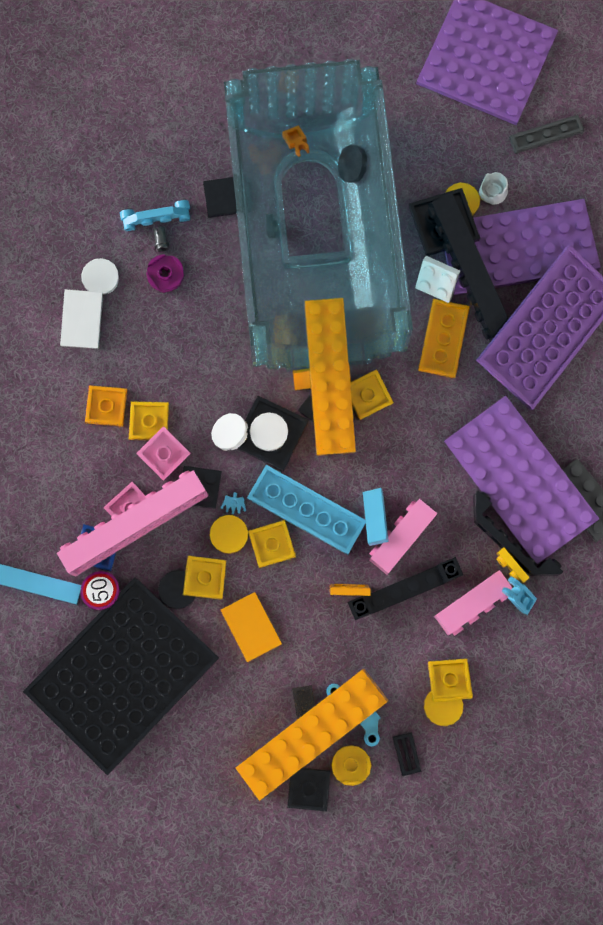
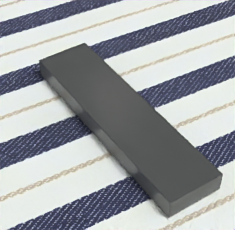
M575 115L511 135L509 139L514 153L518 154L584 133V128L579 115Z

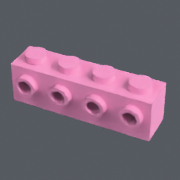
M420 499L417 502L412 501L406 508L408 513L405 517L400 516L394 523L396 528L392 532L387 531L389 542L382 543L380 547L376 545L369 553L372 556L369 561L386 575L390 573L438 514Z
M499 570L434 617L447 635L453 633L455 636L464 630L462 626L465 623L469 622L471 625L480 618L478 616L479 613L482 611L487 613L495 608L493 603L499 599L501 602L506 600L508 596L502 592V589L505 587L511 590L512 586Z

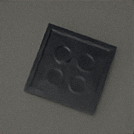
M463 188L409 203V209L426 256L445 251L443 246L445 242L443 237L439 236L435 226L437 224L428 213V204L450 193H453L474 242L480 241V235Z
M257 396L245 419L248 424L247 438L237 449L284 472L309 420ZM264 413L277 414L287 424V440L282 447L274 451L259 449L251 440V424L256 417Z

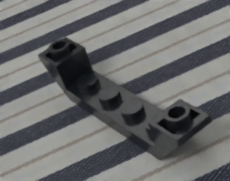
M479 490L473 495L474 523L501 549L505 548L525 572L530 576H558L563 573L561 564L557 560H551L550 558L546 559L537 568V563L530 556L526 557L518 544H512L507 539L508 535L503 530L495 528L493 526L494 522L488 516L484 517L482 515L492 504L490 502L491 498L485 492H480Z
M456 557L433 568L370 593V596H361L347 603L354 619L358 620L463 576V572Z

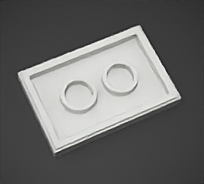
M65 289L60 346L99 349L103 292Z

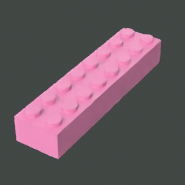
M194 470L182 473L179 476L180 479L175 482L169 481L162 486L163 489L157 493L153 491L145 496L146 499L142 502L136 501L128 506L129 509L123 513L120 511L114 514L109 522L99 523L94 527L95 530L89 534L85 532L77 537L78 540L71 544L69 542L61 546L57 555L67 572L75 577L207 498L209 495Z

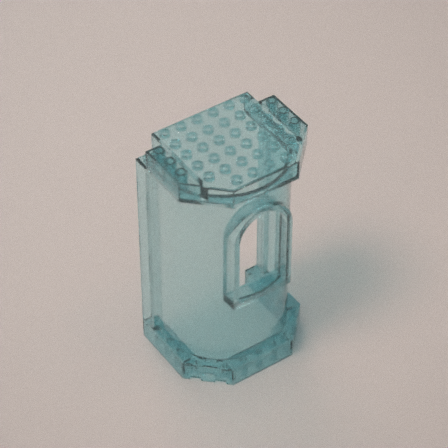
M347 59L342 62L327 61L321 64L307 63L300 66L291 64L279 68L274 66L258 70L250 68L247 71H242L243 80L231 79L224 82L253 367L267 365L268 369L273 370L284 367L287 372L309 369L304 307L305 301L343 298L348 362L350 366L369 364L376 357L378 359L390 357L392 355L391 352L407 351L413 325L382 80L379 79L378 67L366 66L361 69L360 60ZM298 125L305 134L307 144L309 145V153L302 149L300 150V157L296 155L295 148L290 149L282 136L283 131ZM351 144L361 146L367 155V162L365 161L366 172L363 178L356 183L343 181L338 172L339 156L342 150ZM306 161L317 162L329 169L334 176L344 251L289 256L281 183L285 173L295 164Z

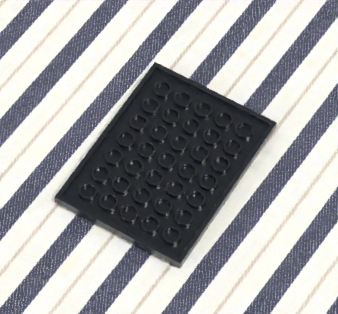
M134 577L121 590L116 602L111 607L102 610L29 684L23 693L106 775H109L215 664L219 657Z

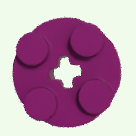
M161 254L149 262L146 276L149 284L154 289L165 293L173 291L181 285L184 279V270L181 262L176 257ZM163 269H164L165 271H168V270L170 271V272L168 273V274H169L168 277H165V276L162 277V276H161Z

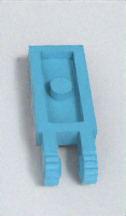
M510 577L508 581L515 587L511 590L504 587L502 592L508 596V599L522 613L528 615L537 598L524 584Z

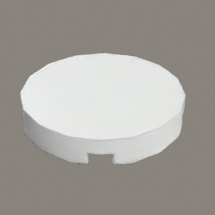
M103 258L88 262L81 274L82 283L87 291L103 292V295L113 292L119 282L117 268L112 262Z
M229 413L222 416L216 421L211 434L214 444L223 451L237 449L247 438L248 424L237 414Z
M261 414L251 424V440L256 447L264 451L277 450L287 440V424L277 414Z

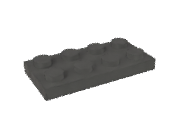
M576 459L564 468L563 471L599 517L598 521L586 528V531L597 542L603 537V489L582 463Z

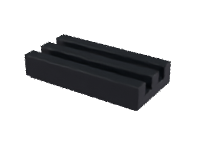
M412 732L392 737L401 775L406 776L422 772ZM407 737H409L416 769H412L405 741ZM399 739H401L409 771H405L403 760L398 744Z

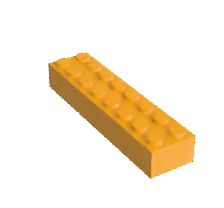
M343 298L305 301L304 307L316 456L355 453Z
M362 669L238 765L236 770L260 801L386 704L388 699L368 672Z

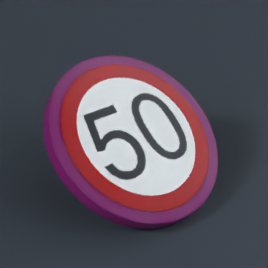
M94 572L83 581L80 591L81 598L88 607L94 610L107 609L118 599L120 592L118 581L108 572Z

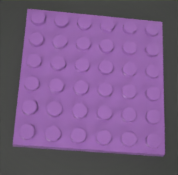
M454 0L416 84L517 125L558 30L485 0Z

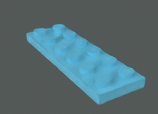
M268 465L264 467L247 497L248 500L347 555L366 524L365 519Z

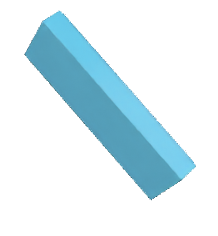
M378 488L363 492L368 544L372 546L389 542L383 490Z

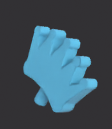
M235 492L233 497L225 496L221 509L226 505L227 513L230 507L232 514H234L236 507L238 514H240L241 507H243L244 512L246 511L243 497L237 498V493Z

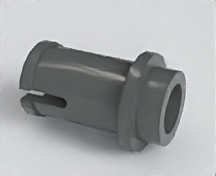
M158 227L159 231H157V228H154L155 248L158 252L167 251L169 242L166 240L165 228Z

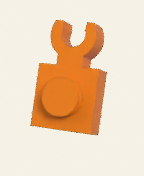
M299 125L282 132L290 149L295 148V153L298 157L301 156L300 150L302 149L309 153L307 138Z

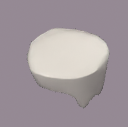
M487 173L481 183L479 196L483 201L492 205L502 203L508 194V180L501 173Z

